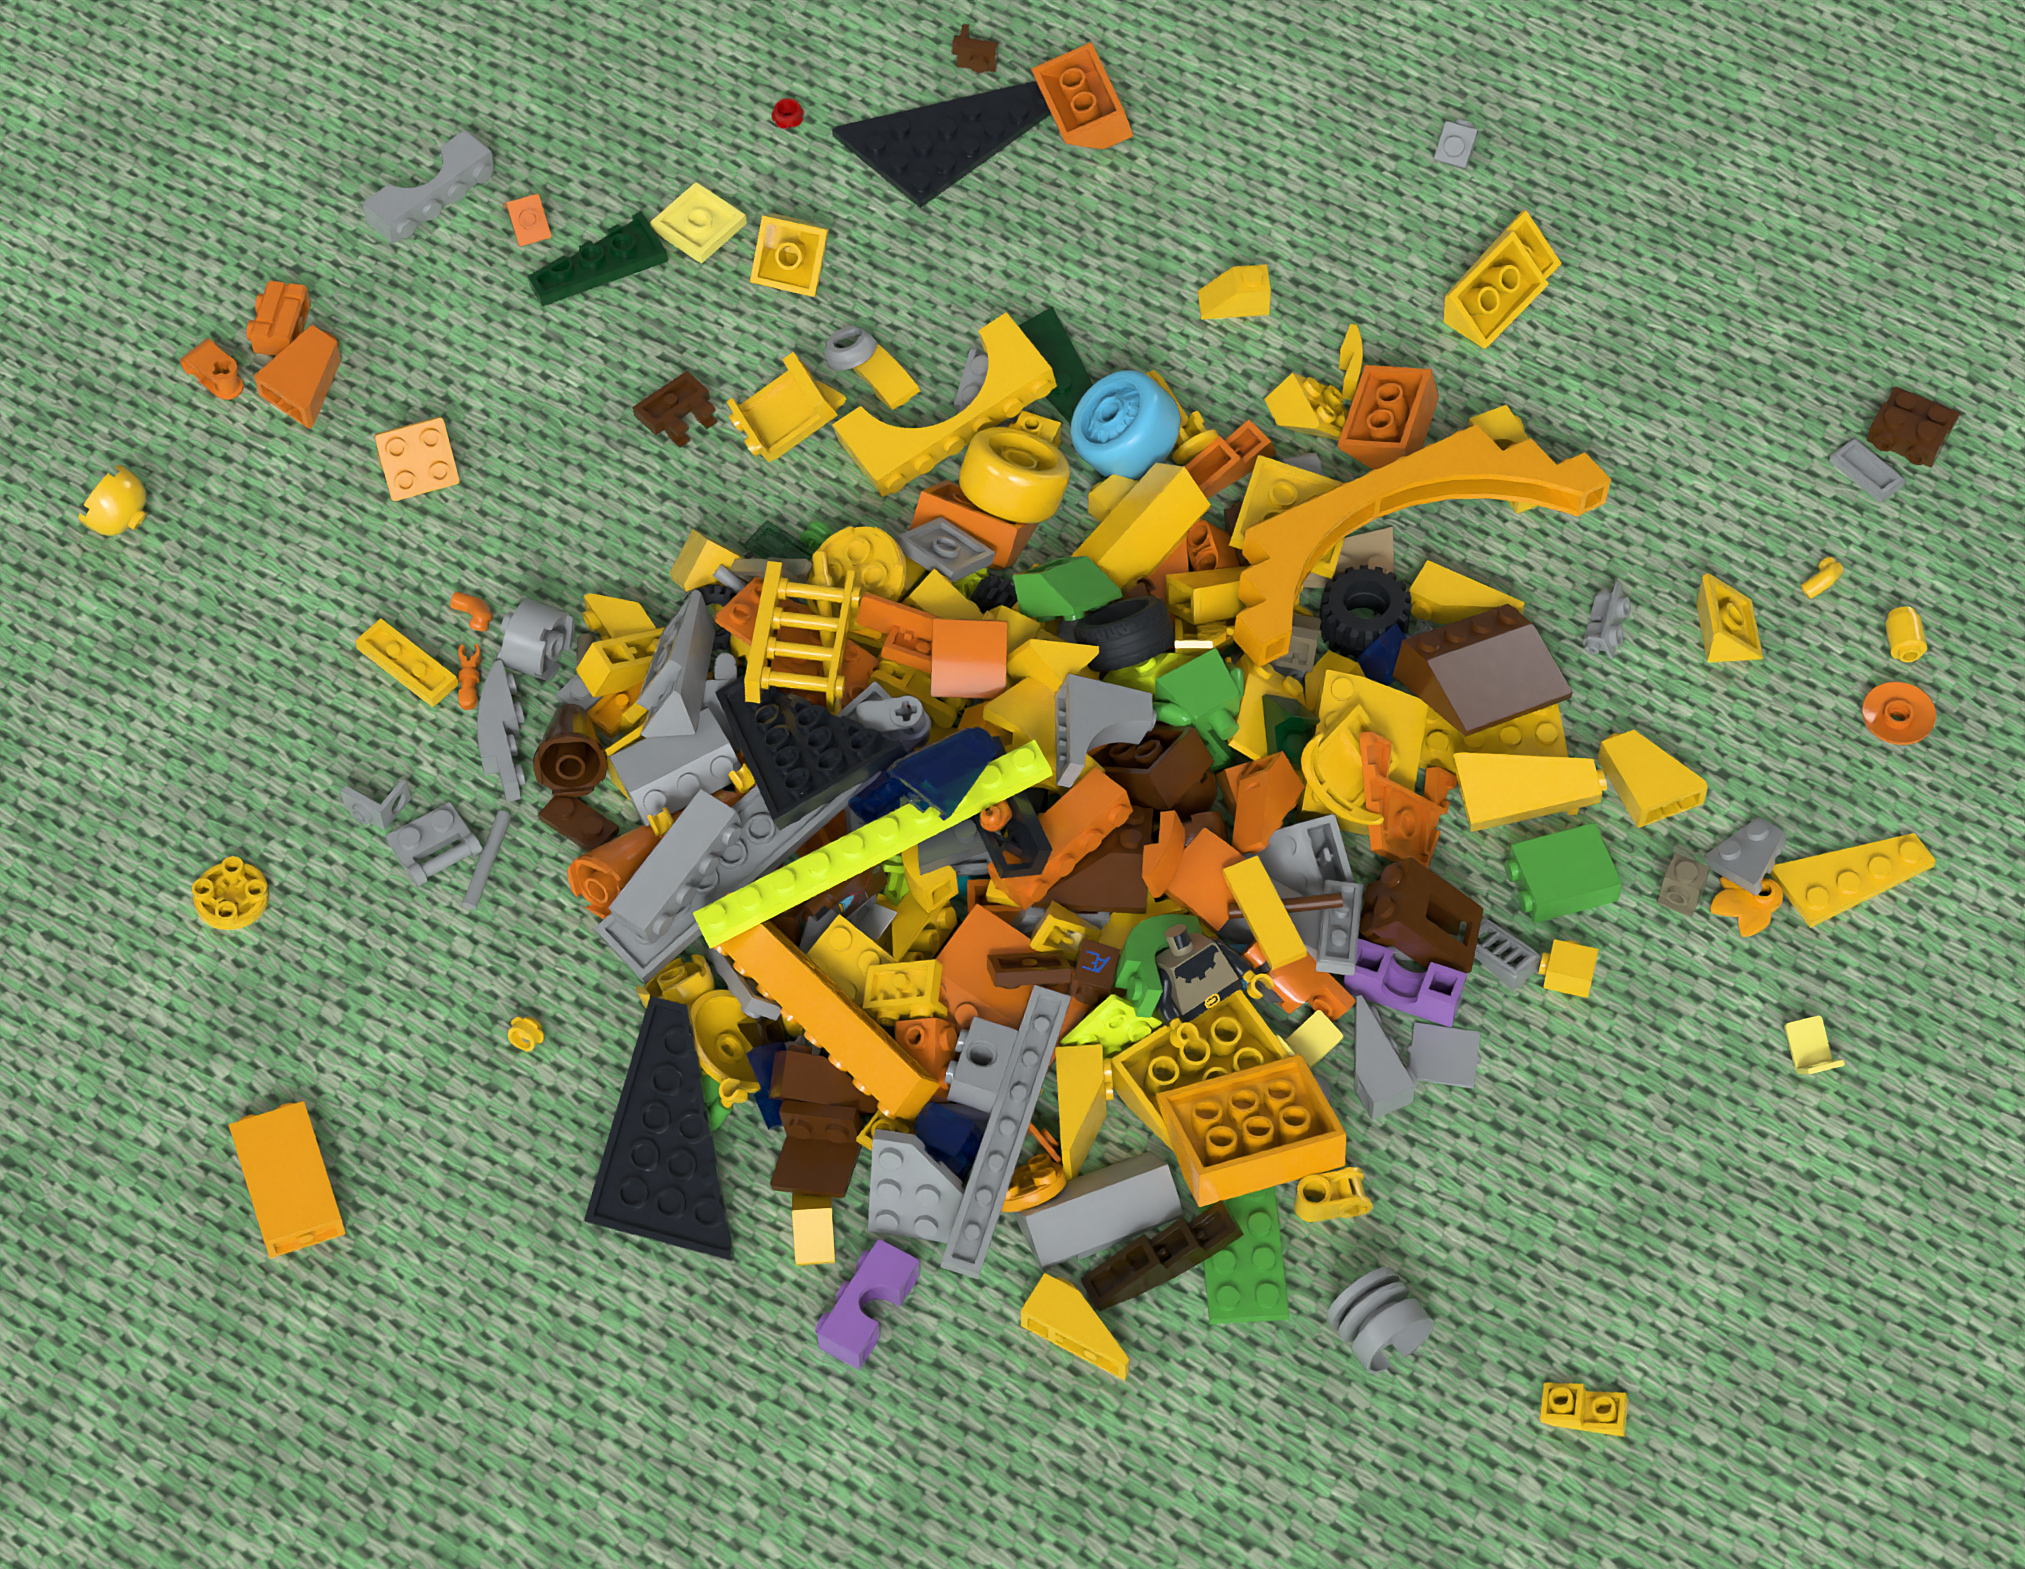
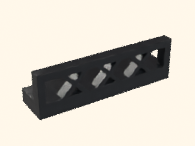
M999 736L985 737L978 755L951 757L948 767L954 780L966 775L963 769L979 768L1007 754ZM1025 790L1006 799L1012 810L1011 819L1003 827L1007 830V838L995 832L985 830L980 823L981 812L971 816L1000 879L1042 875L1053 849ZM1004 851L1019 857L1022 863L1007 864L1003 856Z

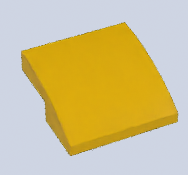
M1028 676L984 706L983 719L1013 732V746L1019 748L1035 740L1044 757L1056 750V692Z

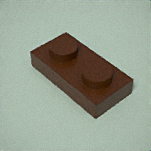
M555 795L538 813L540 821L587 852L611 841L619 833L618 825L577 798Z
M1063 951L988 955L987 970L995 987L1016 989L1021 985L1038 984L1044 987H1052L1058 983H1071L1072 968Z

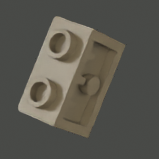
M752 556L751 559H735L729 570L748 584L755 577L764 580L768 561L781 562L783 578H789V582L806 584L809 579L808 572L812 562L807 559L775 557L760 559Z

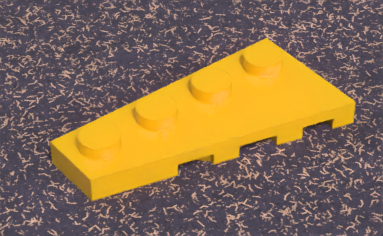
M1912 833L1776 864L1769 874L1781 886L1784 894L1811 928L1934 867L1936 860L1917 835Z

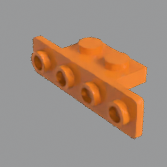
M864 593L856 622L858 625L888 634L880 657L931 674L933 618L942 617L871 593Z

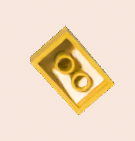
M1245 653L1235 664L1244 671V696L1240 700L1239 713L1234 717V720L1239 725V730L1227 741L1229 746L1255 761L1268 756L1262 696L1269 694L1297 699L1305 707L1306 703L1303 687L1295 678L1291 676L1284 677L1276 672L1269 663L1258 668Z
M1102 1044L1055 1047L1063 1170L1067 1181L1077 1178L1107 1116L1106 1101L1114 1100L1111 1058L1103 1059Z

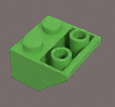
M1087 556L1061 557L1013 575L1020 614L1026 617H1036L1037 622L1052 621L1059 618L1058 616H1063L1064 621L1078 620L1085 617V611L1093 612L1109 605L1108 602L1122 597L1121 589Z

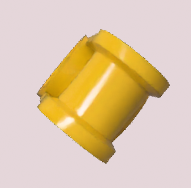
M1348 1167L1334 1172L1305 1176L1298 1184L1294 1200V1211L1297 1216L1307 1222H1318L1339 1217L1349 1218L1367 1214L1373 1206L1371 1199L1366 1197L1363 1188V1170L1357 1167ZM1314 1196L1321 1201L1311 1202L1305 1197Z

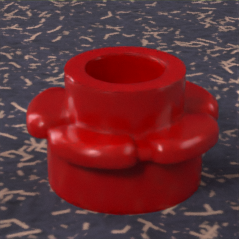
M782 99L775 104L771 118L779 128L789 129L790 127H798L803 122L802 116L804 111L796 100Z

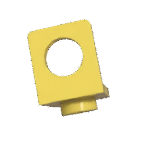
M1317 1010L1286 1040L1279 1034L1276 1035V1038L1291 1057L1301 1054L1310 1069L1342 1041L1344 1035L1321 1010Z
M1813 1016L1785 1024L1784 1028L1797 1074H1813L1845 1065L1844 1059L1832 1060L1821 1016Z

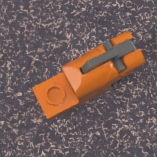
M1256 940L1252 941L1241 953L1254 967L1252 971L1256 975L1267 974L1273 980L1274 986L1272 989H1268L1261 981L1257 980L1255 982L1256 989L1263 995L1266 1002L1270 1004L1277 1003L1288 1014H1291L1307 1001L1315 1012L1321 1010L1333 1023L1356 1002L1328 972L1316 971V960L1308 952L1306 957L1271 970Z

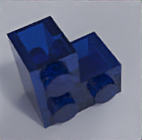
M932 1103L928 1111L923 1110L919 1115L914 1131L917 1132L916 1136L925 1144L924 1150L937 1163L942 1161L962 1181L963 1185L976 1160L984 1135L974 1122Z

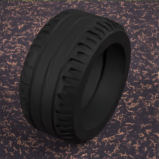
M1140 596L1107 605L1086 615L1075 626L1074 638L1077 644L1099 646V654L1087 666L1096 672H1107L1130 667L1161 654L1171 646L1175 639V631L1164 601L1155 596Z

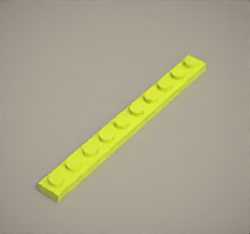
M1033 740L693 912V915L711 949L964 821L983 809H987L1052 776V770L1037 742Z

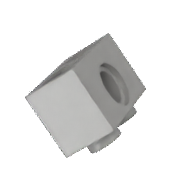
M974 1016L969 1031L961 1029L955 1051L961 1053L959 1061H950L944 1082L951 1084L947 1100L991 1113L1018 1035V1030ZM974 1062H980L985 1066L977 1065Z

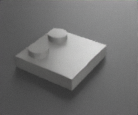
M942 517L903 533L897 538V543L900 545L904 555L930 572L936 569L941 575L949 578L952 583L991 565L996 553Z

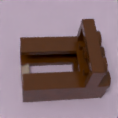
M1412 857L1385 866L1381 880L1370 883L1367 886L1359 922L1358 938L1383 947L1392 945L1427 970L1430 962L1463 973L1472 972L1484 908ZM1464 921L1467 923L1462 944L1451 935L1457 936L1459 934L1460 924Z

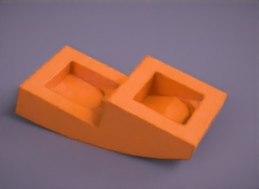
M1175 810L1160 813L1159 843L1144 845L1142 878L1153 898L1161 897L1176 873L1183 854L1185 829Z

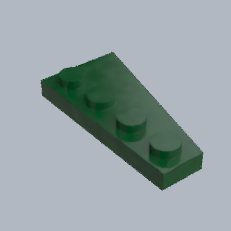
M639 211L632 215V222L623 227L619 224L607 230L606 237L595 243L589 240L579 246L578 253L573 256L567 257L563 255L528 276L529 285L543 307L668 262L667 252L643 212Z
M1052 306L1020 324L1018 327L1051 366L1057 387L1052 389L1046 398L1071 425L1072 417L1079 401L1093 384Z

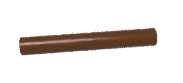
M1341 892L1281 899L1287 913L1343 907ZM1237 903L1227 904L1229 919L1244 918Z

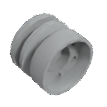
M1390 1267L1378 1268L1356 1280L1337 1297L1327 1311L1326 1316L1329 1324L1335 1330H1339L1338 1335L1343 1341L1353 1342L1351 1352L1370 1374L1381 1373L1392 1366L1380 1352L1382 1349L1393 1344L1402 1357L1405 1358L1418 1349L1428 1338L1434 1327V1320L1415 1298L1407 1299L1409 1289L1405 1284L1399 1282L1398 1275Z

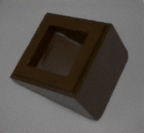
M781 1013L776 1021L763 1016L760 1019L748 1016L737 1023L740 1032L762 1059H767L776 1052H779L783 1043L788 1042Z

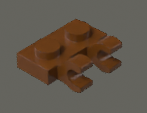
M688 371L633 407L634 417L654 435L664 430L679 448L691 441L685 434L689 427L681 420L685 415L692 412L696 420L706 429H709L718 422L711 415L716 412V409L708 401L710 399L709 390Z

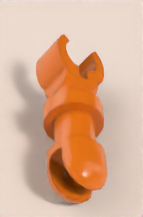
M477 643L474 645L476 652L470 656L469 661L467 656H465L466 650L464 645L461 644L458 649V656L462 670L458 672V681L461 683V689L458 691V702L464 710H472L477 705L478 694L475 687L480 679V673L477 669L482 661L481 650Z

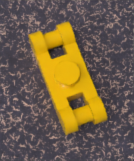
M883 658L879 663L880 670L874 671L868 679L869 686L876 681L888 694L895 698L902 696L917 698L921 702L924 711L933 717L937 725L943 728H950L957 719V711H961L968 702V698L938 697L944 700L942 702L936 699V697L930 696L931 674L907 665L895 663L886 658Z

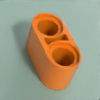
M1199 519L1187 532V551L1194 572L1240 567L1235 548L1229 546L1231 540L1229 533L1204 519Z

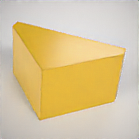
M1052 900L1034 928L1029 946L1041 952L1063 951L1067 959L1075 961L1083 939L1097 942L1103 932Z
M792 1193L796 1265L835 1263L831 1197Z

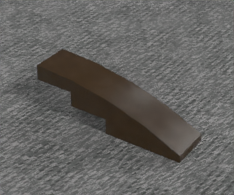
M1220 1200L1190 1222L1181 1217L1152 1239L1142 1234L1083 1276L1081 1281L1096 1309L1102 1311L1141 1295L1179 1276L1242 1237L1244 1233L1229 1207Z

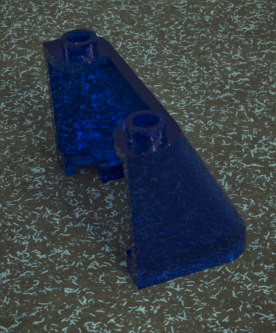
M980 727L963 728L891 762L860 786L849 799L848 805L867 824L908 803L921 813L926 812L929 807H933L940 812L938 817L945 821L953 814L1000 747L993 742L992 736L986 730Z

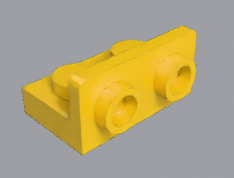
M936 959L868 966L862 1009L874 1017L877 1023L886 1026H896V1021L947 1017L948 1008L938 1001L943 965Z

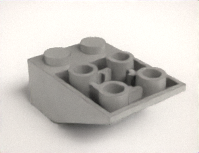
M1335 814L1276 830L1269 838L1270 843L1264 850L1256 854H1250L1249 852L1241 854L1246 859L1258 855L1269 876L1305 896L1323 894L1325 880L1355 883Z

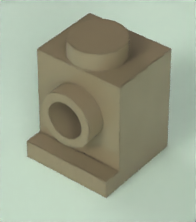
M1675 853L1664 876L1660 896L1656 904L1692 917L1705 890L1711 867Z

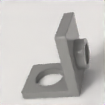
M404 779L397 784L381 805L346 785L341 790L344 807L350 811L351 815L358 822L364 825L371 822L383 830H386L411 800L408 782ZM401 795L399 803L392 810V806L398 796Z

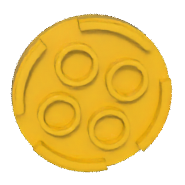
M849 526L831 535L817 549L816 552L822 551L827 554L829 576L833 578L834 587L845 588L848 570L855 571V586H861V600L864 593L867 592L894 602L898 601L906 579V560L897 541L882 529L877 527L854 528ZM813 565L810 569L807 584H811V580L814 577ZM806 599L814 615H818L817 600ZM832 602L833 617L839 618L842 603ZM858 608L852 609L849 631L867 628L858 625L856 622L859 613Z

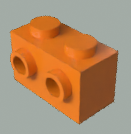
M936 1017L896 1021L895 1041L941 1084L928 1102L950 1101L947 1100L951 1084L945 1083L944 1080L950 1061H955V1048L958 1041L956 1024Z

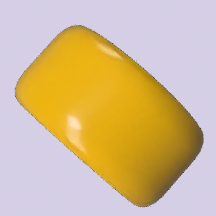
M991 427L978 432L969 443L959 472V485L967 499L983 511L1007 521L1034 524L1046 521L1056 514L1068 486L1071 470L1065 455L1045 439L1015 428Z

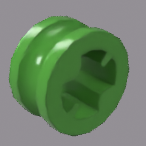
M811 521L807 526V530L803 531L800 535V541L805 548L816 552L822 543L834 533L825 524Z

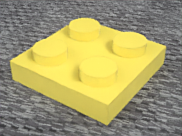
M695 182L650 223L657 235L702 264L745 226L747 221L744 213Z

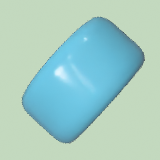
M1134 370L1118 371L1096 382L1083 395L1072 417L1070 428L1071 440L1079 456L1104 477L1108 478L1115 474L1135 480L1143 477L1155 463H1162L1173 449L1180 430V412L1171 395L1148 375Z

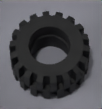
M1360 565L1358 570L1349 567L1345 569V574L1336 573L1333 576L1332 582L1328 581L1324 587L1320 606L1321 638L1324 643L1329 641L1328 649L1332 652H1336L1339 649L1341 650V656L1346 658L1349 655L1354 656L1355 662L1361 664L1363 658H1369L1370 664L1377 663L1379 655H1382L1386 660L1392 657V650L1398 652L1401 648L1402 640L1407 639L1412 607L1410 592H1406L1405 583L1402 580L1396 582L1397 575L1392 572L1385 574L1383 573V568L1377 566L1373 570L1368 569V565ZM1356 608H1369L1377 611L1381 616L1373 619H1362L1352 615L1349 611Z

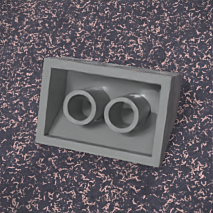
M709 707L700 710L696 734L644 738L609 756L632 805L645 826L650 825L647 819L649 814L655 816L661 813L664 807H667L670 814L688 806L700 789L711 794L733 783L728 774L732 770L737 772L742 768L730 742Z

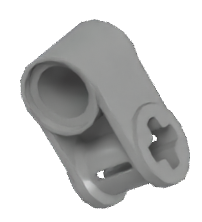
M913 696L866 701L858 704L856 707L857 722L863 724L865 728H873L880 731L883 737L892 741L897 739L901 743L918 741L927 736L931 729L929 715L924 711L921 702Z

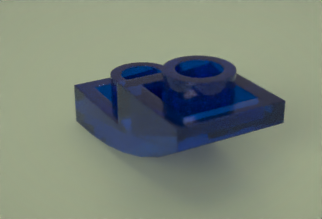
M1395 624L1377 638L1355 660V662L1359 663L1366 678L1386 686L1394 682L1392 675L1402 640L1408 638L1398 624Z
M784 1041L754 1047L746 1054L761 1087L753 1096L768 1130L783 1126L779 1114L783 1101L770 1099L769 1092L775 1053L787 1050Z

